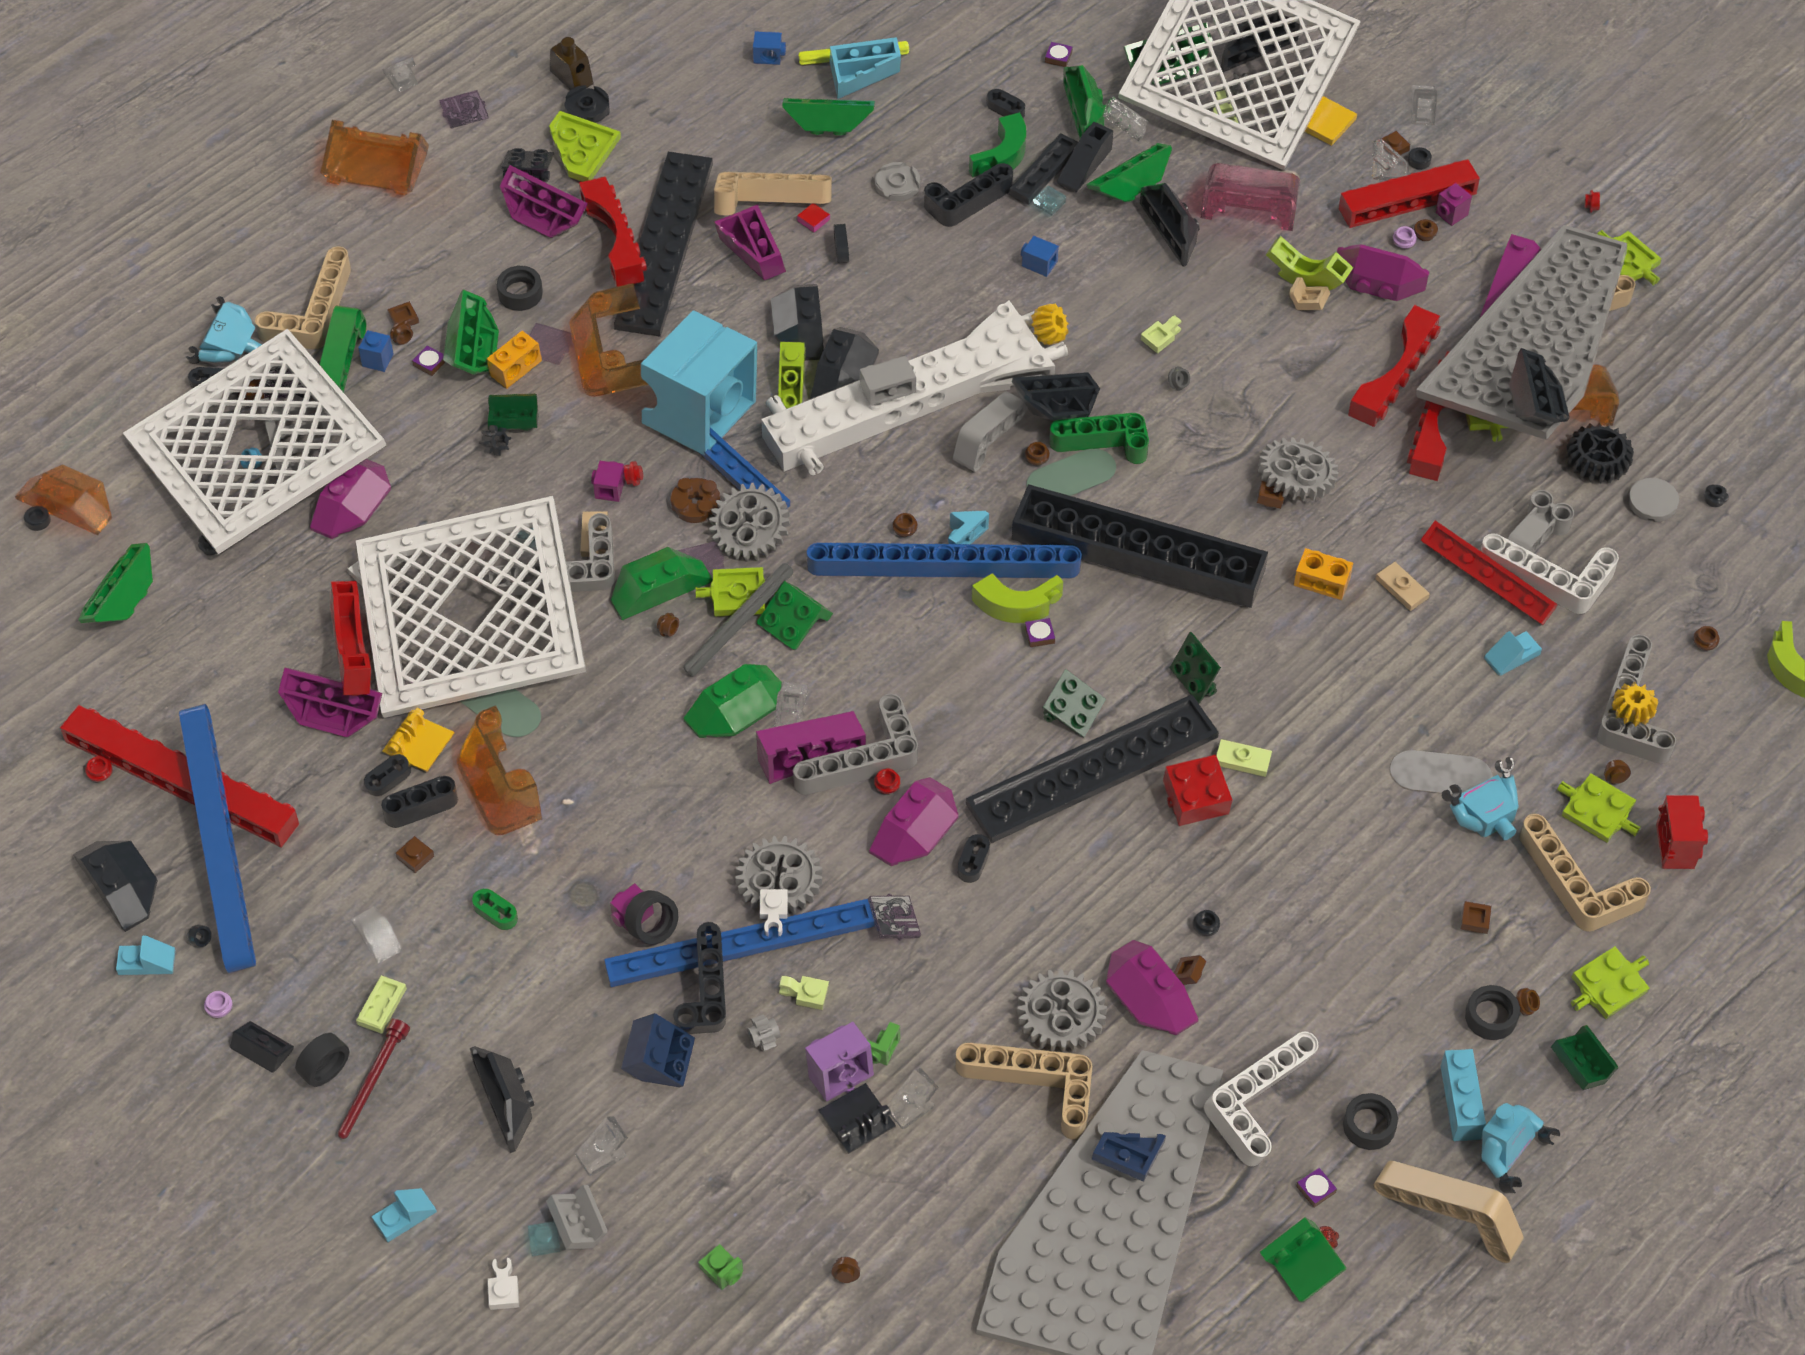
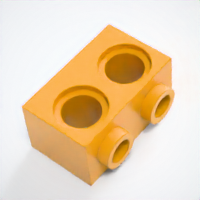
M520 331L487 358L490 376L506 389L542 361L539 343L524 331Z
M1305 548L1296 570L1294 586L1342 600L1351 578L1353 562Z

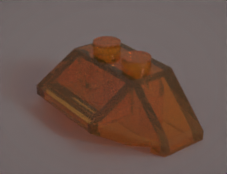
M63 464L30 478L15 495V498L32 507L43 506L50 515L96 535H99L112 519L103 482Z

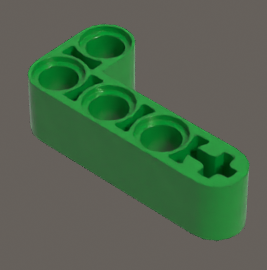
M336 305L333 309L320 366L344 393L357 339L364 338L367 322L361 309Z
M1124 413L1057 420L1052 423L1050 428L1049 445L1056 452L1124 446L1127 460L1133 464H1141L1146 461L1148 456L1149 437L1145 419L1142 415L1138 413Z

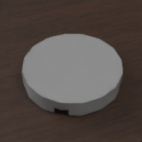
M891 162L883 165L875 175V189L880 196L887 200L905 201L915 196L920 189L919 172L913 166H906V163Z
M1645 478L1637 481L1632 486L1629 494L1630 508L1637 516L1647 521L1648 518L1655 519L1654 522L1670 519L1676 513L1679 504V495L1674 486L1658 478Z

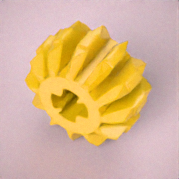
M1056 303L1039 306L1035 309L1034 314L1031 315L1033 320L1031 326L1034 327L1033 334H1036L1038 342H1042L1044 345L1059 343L1065 340L1066 335L1069 333L1067 329L1069 323L1066 321L1067 315L1063 314L1062 307H1058Z
M1635 681L1631 686L1624 683L1621 689H1618L1614 694L1612 710L1616 711V718H1624V725L1628 722H1632L1635 727L1639 722L1646 725L1649 719H1652L1656 714L1658 699L1654 697V690H1646V684L1640 687L1637 686Z

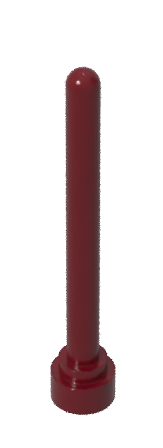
M395 1018L389 1021L385 1029L387 1039L338 1131L339 1138L346 1139L349 1136L396 1044L406 1039L410 1026L405 1022Z

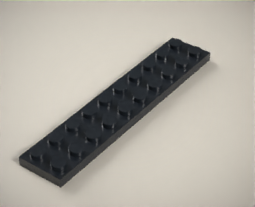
M667 152L639 242V257H644L647 271H643V282L625 286L614 321V330L661 337L711 173L713 158Z
M1191 694L966 798V805L990 842L994 843L1217 739L1219 731Z

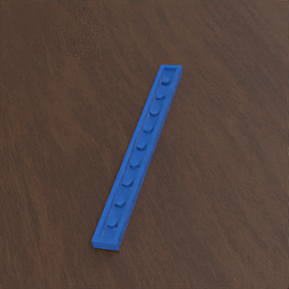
M869 898L790 916L787 919H779L783 929L781 936L778 935V928L776 926L770 927L768 930L769 936H766L765 922L721 932L723 962L875 927V918ZM711 934L706 936L707 949L712 948ZM697 938L604 959L610 987L698 968ZM709 959L703 965L715 964L717 961Z

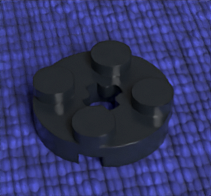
M581 85L570 90L565 97V113L594 123L601 121L610 114L609 96L600 87L594 86V89L586 88V85Z

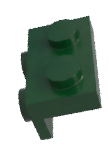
M537 394L488 396V430H490V425H496L497 428L504 427L506 431L508 429L528 431L538 427Z
M1588 1025L1582 1026L1573 1036L1556 1040L1551 1046L1558 1059L1563 1063L1582 1090L1604 1085L1618 1069L1616 1062Z

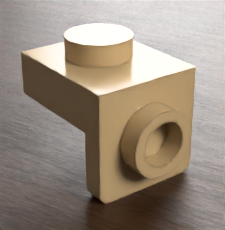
M1297 277L1290 288V298L1297 310H1322L1330 295L1328 287H1306L1302 277Z

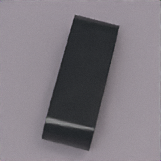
M439 776L386 796L381 803L386 824L392 828H399L455 807L458 802L455 781L449 776Z

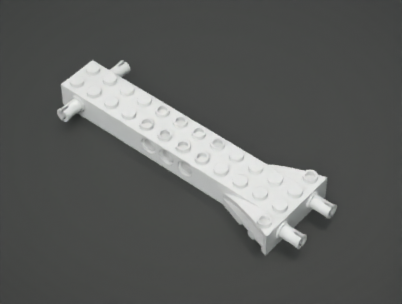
M1007 301L1005 304L999 305L997 310L974 329L967 338L909 360L916 375V393L870 406L859 380L788 409L784 406L781 398L775 395L776 403L772 397L766 402L773 415L761 419L762 438L784 472L805 464L810 475H816L813 469L815 468L817 474H819L824 467L819 461V457L976 394L1010 390V386H1013L1011 381L1014 377L1055 375V365L1052 361L1067 356L1068 350L1063 341L1044 349L1029 329L1032 327L1033 320L1031 315L1034 314V311L1021 316L1012 303Z

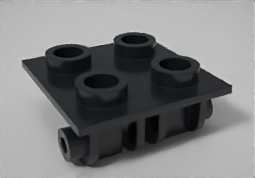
M514 148L508 150L501 166L503 178L511 165L523 172L528 170V174L531 176L533 170V177L543 182L550 180L548 168L554 152H548L545 149L525 151L522 148Z
M866 1083L818 1110L848 1154L896 1127L889 1116L891 1115L889 1107L881 1105Z

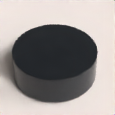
M1417 147L1409 152L1408 163L1414 169L1423 170L1430 166L1432 155L1429 150Z
M33 506L24 514L26 526L33 531L43 530L51 522L49 512L43 506Z

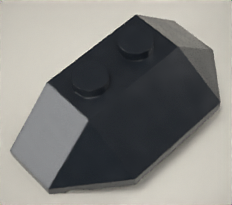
M1278 12L1267 15L1270 24L1281 21ZM1263 16L1252 19L1255 28L1266 25ZM1248 21L1237 25L1240 33L1251 30ZM1297 21L1288 24L1291 33L1300 30V24ZM1283 25L1272 28L1276 37L1287 34ZM1234 28L1229 31L1228 36L1236 34ZM1268 30L1257 33L1261 42L1272 39ZM1253 34L1226 42L1222 54V72L1262 56ZM1299 36L1293 37L1295 42L1298 41ZM1289 39L1278 42L1280 48L1291 44ZM1274 43L1263 46L1266 54L1276 50Z
M1166 183L1141 187L1140 205L1183 267L1187 266L1197 242L1198 231L1200 230L1198 221L1190 215L1187 205L1181 202L1177 194Z
M793 285L771 298L774 338L779 343H805V361L820 360L824 346L818 285Z
M844 327L832 330L817 365L810 400L859 381L860 369L874 365L879 349L864 332Z
M1521 348L1518 352L1509 384L1516 417L1535 424L1567 422L1570 416L1561 383L1554 372L1545 364L1546 360L1543 355Z
M1089 372L1014 377L1011 381L1029 411L1033 415L1048 420L1089 417L1101 389Z
M96 841L73 854L124 932L149 919L158 880L132 841Z
M476 1046L471 1047L470 1053L473 1064L510 1153L515 1152L532 1120L530 1107L535 1106L530 1091L524 1092L521 1085L525 1083L520 1067L514 1068L511 1059Z

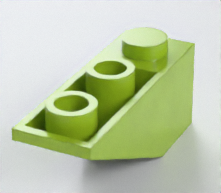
M780 342L778 396L781 398L786 409L803 403L805 343Z

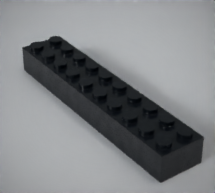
M1028 484L1012 521L1011 540L1029 545L1075 546L1081 551V560L1249 608L1253 606L1266 570L1267 551Z

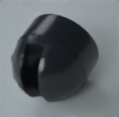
M200 924L191 926L189 932H187L188 941L198 947L208 945L212 937L210 928ZM197 934L201 936L200 940L196 938Z

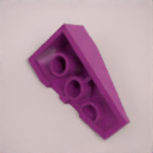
M1511 234L1480 318L1542 250L1534 240Z

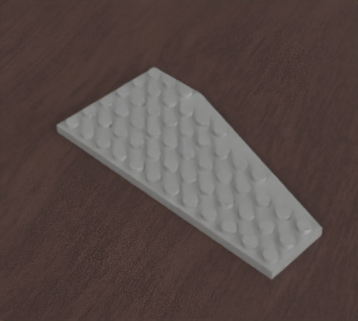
M1563 225L1416 389L1417 397L1547 440L1561 422L1535 424L1516 417L1509 384L1518 352L1523 348L1543 355L1546 360L1545 364L1554 372L1563 387L1568 412L1570 413L1584 397L1627 253V243Z
M1144 1050L1139 1053L999 1250L977 1326V1335L1054 1355H1153L1211 1120L1204 1111V1105L1208 1098L1220 1087L1223 1070ZM1104 1132H1117L1119 1134L1140 1133L1142 1138H1156L1157 1134L1166 1135L1165 1143L1144 1182L1092 1160L1093 1152Z

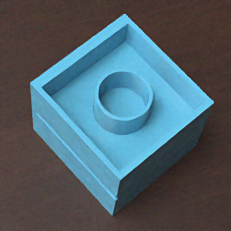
M693 310L641 363V377L650 385L657 397V405L654 408L645 407L642 410V424L705 455L704 452L707 449L710 450L717 442L710 436V428L722 438L756 402L757 341L728 327L725 328L722 324Z

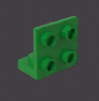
M784 581L758 619L757 624L791 649L797 650L814 623L819 618L829 621L833 612L797 586Z
M1306 1217L1260 1251L1265 1261L1276 1267L1300 1302H1305L1346 1270L1345 1264L1316 1223Z

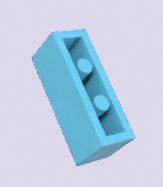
M1473 1049L1446 1050L1440 1067L1453 1141L1481 1140L1486 1121Z

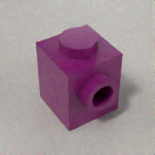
M1455 183L1439 194L1435 213L1449 225L1453 226L1468 216L1472 196Z
M599 461L598 468L593 470L591 477L595 499L620 501L625 482L623 463Z
M635 883L624 892L617 893L610 902L611 919L618 927L623 926L626 930L625 913L627 906L636 895L644 892ZM653 904L646 909L641 924L654 914Z

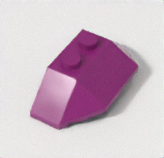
M511 165L500 184V189L512 219L550 238L576 226L588 204Z
M1362 244L1351 245L1345 248L1338 247L1337 253L1353 267L1345 280L1352 290L1393 301H1399L1426 290L1429 271L1423 269L1418 263L1407 256Z
M365 459L329 482L319 495L310 526L311 531L334 539L338 537V534L346 533L365 525L391 490L384 466Z
M284 667L278 690L279 695L284 699L287 707L300 725L345 737L352 736L377 718L383 694L370 689V694L359 696L343 695L341 680Z
M931 777L915 781L884 818L869 853L890 866L897 865L898 862L911 861L929 855L958 819L959 815L952 790Z
M1132 940L1112 952L1106 984L1138 1024L1178 1035L1199 1021L1185 986L1152 946Z

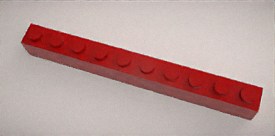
M80 705L76 707L60 727L66 743L95 757L102 756L108 759L113 766L195 805L187 757L181 751H173L156 739L150 740L144 737L136 729L130 730L122 726L117 720L113 718L107 719L101 716L95 709H87ZM221 771L231 824L282 848L299 825L295 808L288 803L282 804L274 800L265 792L259 793L245 782H237Z

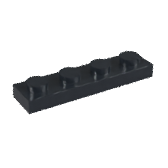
M1060 133L1012 185L1009 195L1029 205L1068 162L1078 141Z

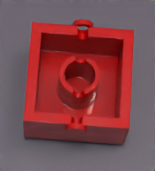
M1216 754L1166 766L1163 783L1168 794L1167 804L1169 808H1173L1179 826L1229 814L1233 799Z
M1666 795L1663 805L1658 807L1660 814L1656 822L1662 869H1695L1698 859L1702 858L1703 846L1708 843V830L1703 829L1704 807L1700 806L1699 796Z

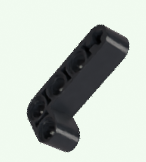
M1005 163L997 164L952 192L940 183L931 182L924 188V208L943 226H955L1008 194L1013 185V168Z
M705 922L699 926L696 934L700 1002L680 1004L675 1008L673 1014L674 1025L688 1034L715 1033L722 1030L726 1025L721 930L717 924ZM706 934H712V948L707 949ZM709 959H713L718 963L716 967L711 969L706 968L703 964ZM708 986H716L719 988V992L715 995H709L705 992V989ZM711 1012H717L721 1015V1018L716 1022H711L706 1016ZM683 1014H690L693 1017V1020L687 1024L680 1022L678 1019Z

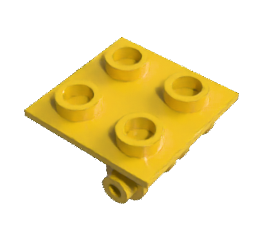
M415 708V710L409 712L382 752L390 756L396 754L404 755L410 765L428 772L455 732L424 719L423 710Z

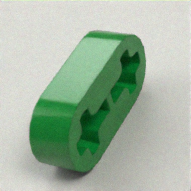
M483 888L474 893L472 902L474 910L478 915L501 930H509L515 927L518 922V915L513 904L490 889ZM489 899L491 906L487 903L480 905V901H487ZM500 913L505 916L508 915V913H510V918L508 919L507 917H504L503 919H501Z

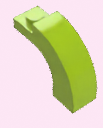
M1282 236L1274 241L1266 253V256L1281 268L1278 273L1279 276L1291 284H1294L1297 277H1302L1306 287H1328L1329 291L1344 283L1353 269L1337 252L1323 260L1310 259L1298 252Z
M993 573L972 585V601L987 615L1009 623H1025L1048 616L1050 604L1058 602L1063 595V580L1058 575L1029 591L1012 590L1003 585Z
M1781 621L1779 629L1775 630L1773 634V641L1767 654L1768 663L1772 673L1784 687L1796 695L1805 698V660L1795 650L1792 621Z

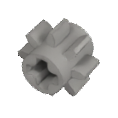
M764 1014L751 1019L753 1024L747 1028V1032L754 1047L760 1046L764 1051L776 1047L775 1041L781 1035L775 1019L771 1018L768 1020Z

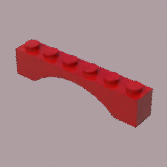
M606 176L579 182L581 200L588 203L585 208L587 215L604 223L616 237L614 247L608 255L610 271L616 287L619 288L643 282V271H647L644 257H639L640 249L638 243H633V231L631 227L627 228L626 214H621V203L619 199H615L616 192L613 184L609 185Z
M1416 305L1412 307L1403 323L1401 338L1404 345V353L1400 361L1385 375L1361 384L1351 399L1348 416L1372 427H1375L1379 419L1383 420L1385 418L1389 404H1394L1397 400L1400 387L1404 388L1410 377L1409 373L1416 371L1421 355L1425 356L1431 345L1430 341L1437 339L1441 327L1438 326L1440 315Z
M1426 400L1424 409L1428 411L1427 414L1422 413L1418 426L1422 430L1421 432L1416 431L1413 445L1416 448L1415 450L1410 449L1407 463L1411 464L1409 474L1438 482L1447 447L1441 439L1437 418L1445 406Z
M331 581L330 609L343 695L359 696L370 694L371 666L369 654L365 651L362 637L357 581Z

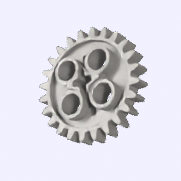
M1291 437L1290 442L1282 438L1281 443L1274 440L1272 445H1266V449L1262 450L1259 458L1258 473L1262 474L1261 480H1268L1267 487H1275V493L1281 490L1283 497L1290 494L1292 500L1300 496L1302 501H1305L1306 496H1309L1314 501L1316 495L1323 498L1324 493L1329 494L1331 488L1334 489L1339 474L1337 472L1338 465L1334 464L1335 458H1328L1329 451L1321 452L1322 446L1315 448L1313 447V441L1305 444L1303 438H1301L1300 442H1296L1294 437Z
M751 483L749 489H746L744 484H741V491H737L732 487L731 496L723 493L725 501H716L719 509H712L711 511L715 517L709 518L711 525H713L709 529L712 535H714L712 538L715 543H718L719 549L721 551L725 549L728 557L734 553L736 560H739L744 555L746 562L749 561L751 555H754L756 560H759L760 553L768 557V549L776 552L775 543H784L781 535L787 536L789 533L785 527L791 526L789 519H787L790 517V513L786 509V502L782 501L781 495L779 493L775 495L773 488L766 491L764 484H761L756 489L754 483ZM756 503L755 507L750 509L747 508L748 505ZM733 519H738L736 523L731 525L728 524L729 521ZM772 520L770 524L762 525L764 521ZM753 536L749 541H743L745 537Z
M773 836L771 843H768L763 838L762 846L753 843V852L746 849L744 851L745 858H739V866L736 867V885H739L738 893L743 894V901L745 903L751 901V909L760 906V889H776L780 857H784L779 889L795 888L794 890H788V909L793 914H796L797 906L806 909V901L813 903L814 894L820 893L819 886L822 885L820 859L815 858L814 850L807 851L806 843L798 846L797 838L791 843L787 842V836H784L781 842H778L776 836ZM763 884L769 885L767 887H759Z
M1062 968L1059 969L1058 975H1054L1051 970H1048L1047 978L1039 973L1038 983L1030 979L1029 988L1023 987L1022 996L1018 999L1017 1015L1020 1016L1019 1025H1025L1023 1028L1024 1035L1031 1033V1042L1039 1039L1041 1049L1046 1044L1050 1045V1051H1054L1057 1046L1060 1047L1063 1053H1065L1068 1046H1070L1073 1052H1076L1077 1044H1080L1085 1049L1087 1039L1095 1042L1096 1034L1102 1033V1025H1105L1106 1016L1104 1015H1106L1107 1006H1104L1105 996H1099L1101 988L1096 987L1092 989L1093 980L1084 982V974L1082 973L1076 978L1074 977L1073 970H1070L1068 975H1064ZM1057 992H1064V993H1066V995L1061 996V995H1058V994H1056V993H1057ZM1038 1009H1045V1010H1047L1048 1012H1046V1013H1041V1012H1038L1037 1010H1038ZM1085 1009L1087 1012L1081 1013L1076 1010ZM1059 1026H1065V1027H1067L1068 1029H1067V1030H1060V1029H1058L1057 1027H1059Z

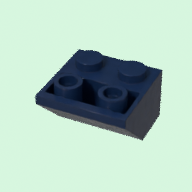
M656 1013L633 1020L621 1069L642 1082L683 1087L695 1037Z

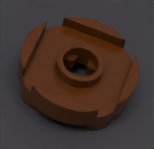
M682 478L671 493L672 510L685 522L702 523L707 521V517L713 514L712 509H719L716 501L720 500V492L717 489V484L712 480ZM692 498L702 499L698 500L697 503H692Z

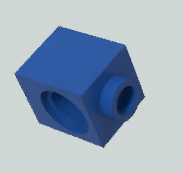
M755 31L753 42L754 64L780 65L781 56L786 55V42H782V33Z

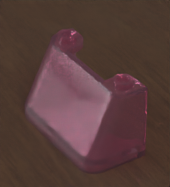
M1222 163L1213 164L1210 166L1206 178L1200 218L1212 220V216L1216 211L1220 210V213H1225L1226 206L1272 212L1271 220L1275 221L1277 218L1281 222V230L1293 231L1300 179L1293 173Z

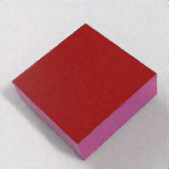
M814 203L797 215V221L814 233L830 220V214Z

